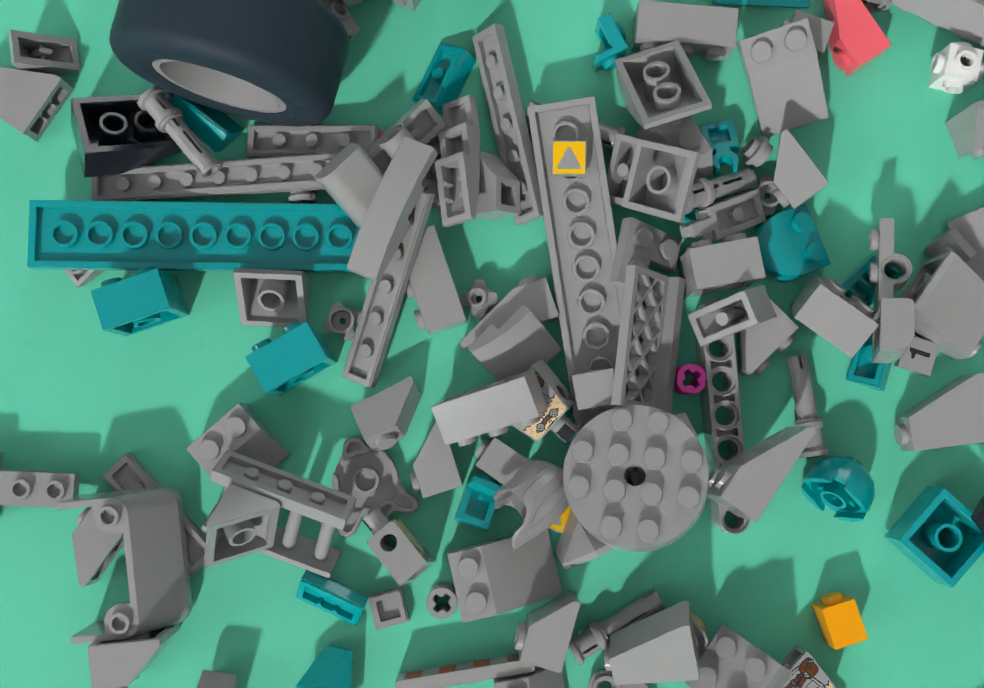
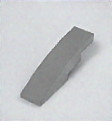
M466 95L442 105L446 126L444 131L438 133L441 159L435 161L442 225L446 228L475 219L480 181V130L477 100L471 95Z
M406 136L404 137L377 188L361 225L347 264L349 271L378 283L411 226L408 217L424 191L421 182L438 155L434 147Z

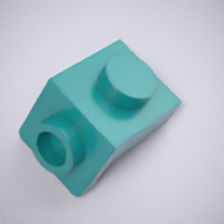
M608 13L598 18L595 32L605 49L604 52L596 55L592 67L595 72L605 69V71L615 69L614 60L625 57L628 48L624 41L626 35L619 21L614 22L611 14Z
M479 474L478 477L472 476L466 483L454 520L482 531H487L495 510L493 494L502 486L498 485V481L493 477Z

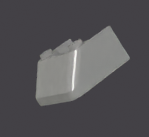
M155 487L82 494L57 503L58 510L92 507L94 522L101 531L105 533L123 532L130 602L118 603L107 611L104 621L94 622L71 637V644L128 639L176 625L190 615L193 601L188 570L183 504L180 494L171 487Z

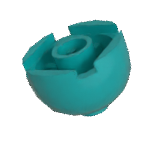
M830 456L817 461L806 474L803 480L804 483L801 486L802 492L815 507L824 511L826 505L831 510L836 511L835 518L850 522L862 521L870 510L875 497L873 479L863 467V464L853 457Z

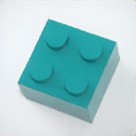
M154 266L137 269L134 271V276L123 280L121 277L101 282L102 287L91 290L102 329L111 333L130 336L189 315L178 278L158 268L155 269Z
M296 321L282 329L284 335L273 341L270 338L260 341L251 348L253 353L245 357L265 393L280 396L337 363L319 329L308 322L301 324L300 321Z
M927 486L884 536L932 580L951 588L957 584L984 552V536L971 519L972 512L950 492L941 487Z

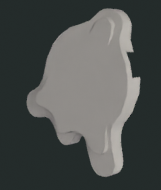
M350 437L344 442L343 454L333 474L332 485L334 490L356 497L357 500L344 529H338L340 535L344 537L354 535L363 517L368 516L377 508L381 510L387 519L395 511L409 514L417 510L419 500L403 487L396 463L387 453L382 450L373 452L360 437Z

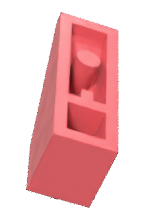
M823 0L825 19L835 22L828 40L829 49L835 65L840 70H844L847 76L880 57L892 45L861 0Z

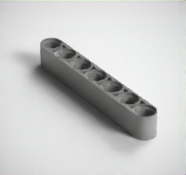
M715 298L702 303L700 306H698L695 311L700 310L713 303H716L722 299ZM734 334L717 340L722 347V353L719 357H715L710 353L709 344L700 347L695 335L698 365L704 369L707 375L706 385L700 391L705 452L709 473L714 467L717 466L719 468L722 463L744 452ZM716 373L722 375L725 381V386L721 391L716 390L712 384V378ZM720 406L728 414V419L723 425L719 424L715 418V412ZM723 440L727 441L731 447V452L725 459L721 458L718 453V446ZM710 498L711 519L717 529L735 535L747 530L750 520L738 516L736 522L728 527L724 521V515L728 510Z

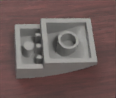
M617 133L607 173L610 202L625 208L683 223L701 153Z

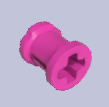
M692 364L677 367L674 391L681 395L696 394L702 391L706 385L705 381L707 378L704 369L699 365ZM691 373L694 377L690 381L692 385L684 386L682 381L685 380V375Z

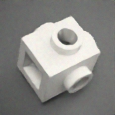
M951 42L942 51L934 55L930 65L931 76L928 87L952 94L963 93L972 85L978 83L983 75L984 63L981 62L984 50L973 48L967 42Z

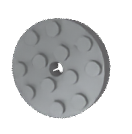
M621 406L597 415L577 433L565 457L563 486L566 499L573 514L594 538L619 550L646 552L657 550L676 542L697 522L704 509L708 495V463L697 437L677 417L651 406ZM638 467L639 471L646 475L645 480L638 486L629 485L626 482L627 476L631 472L636 471Z

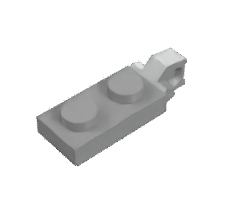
M751 189L713 203L709 207L702 208L695 212L696 220L684 223L679 227L682 239L701 236L702 240H719L765 222L766 218L759 189Z

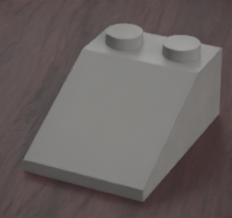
M808 18L736 42L762 135L769 137L779 134L785 129L791 130L829 117L817 51Z
M679 40L614 60L620 95L628 112L644 130L712 109V102Z
M811 426L786 427L722 463L719 468L717 466L714 467L709 473L707 496L734 515L757 522L816 430Z
M548 529L517 549L511 547L513 535L449 549L447 556L463 623L499 615L563 594Z

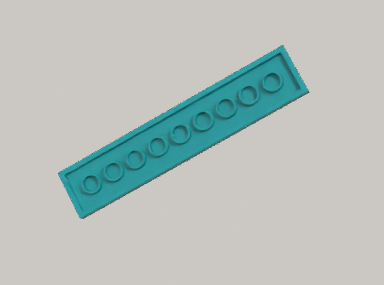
M30 200L27 267L37 270H137L147 266H154L155 269L158 268L162 271H234V268L303 272H352L347 269V264L360 227L355 225L338 204Z

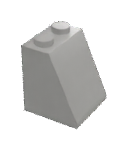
M953 251L924 261L899 297L910 298L915 303V334L922 339L937 344L939 346L938 350L952 360L971 358L979 351L983 343L981 338L984 335V281Z

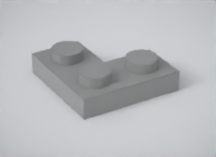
M633 217L624 218L609 283L624 288L626 265H638L649 269V265L665 272L676 271L681 239ZM639 281L637 282L638 290L640 289Z

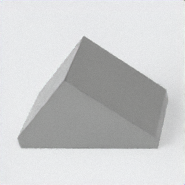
M12 29L8 31L12 65L19 70L57 76L74 74L80 71L76 39Z

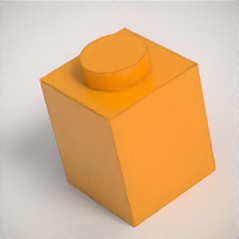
M835 591L822 595V601L812 604L824 643L837 650L868 640L854 598L842 594L840 591Z

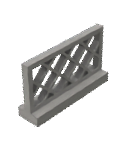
M626 265L611 405H644L671 413L686 279L668 277L638 265ZM638 281H639V284H640V289H639V290L637 289V282H638ZM644 299H645V302H646V309H645V310H644L643 305H642V302H643ZM634 315H635L636 320H637V322L635 323V325L633 324ZM640 334L642 335V338H643V341H642L641 345H640V342H639V339H638V337H639ZM630 348L633 354L631 359H629ZM638 368L639 376L636 379L634 372ZM626 384H627V385H628V388H629V391H628L627 394L625 395Z

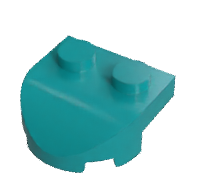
M806 203L799 205L795 209L790 208L779 212L755 227L754 237H758L765 273H769L777 278V282H788L831 265Z

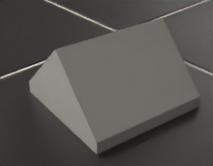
M234 268L233 276L241 325L286 327L296 321H300L301 324L309 322L311 277L305 272Z
M230 483L207 522L204 555L206 568L273 547L280 510L278 501Z

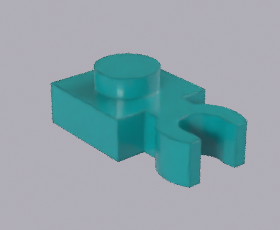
M733 119L700 125L701 133L713 149L714 175H720V165L722 164L731 165L733 173H737L739 159L736 154L739 153V142Z

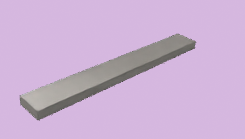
M340 152L218 161L221 164L220 170L212 177L206 179L203 178L193 163L143 166L119 175L92 177V201H163L319 190L324 188L314 176Z

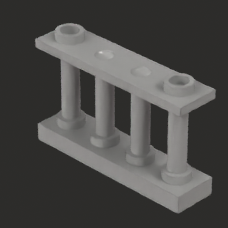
M226 450L212 469L210 481L225 486L223 494L231 483L277 500L280 507L290 510L285 529L276 528L273 547L259 552L330 578L342 552L330 547L335 528L344 529L357 498ZM218 504L215 505L202 524V531L207 532V522ZM303 516L322 522L317 541L298 535Z

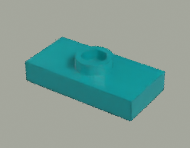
M308 570L303 574L295 596L356 626L369 599L346 588L340 582L331 581Z

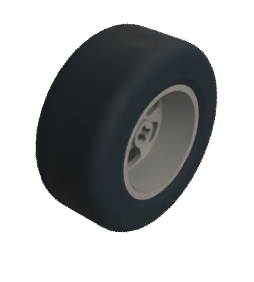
M119 0L109 37L113 53L124 66L141 78L168 92L234 116L263 123L295 127L314 125L322 122L329 116L335 102L349 52V37L344 25L332 11L318 0Z

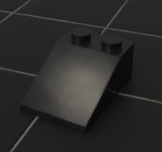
M171 92L166 93L165 97L171 103L175 94ZM142 94L71 98V126L84 178L119 175L182 152L168 133H163L156 128V121L147 111L140 109L137 102Z

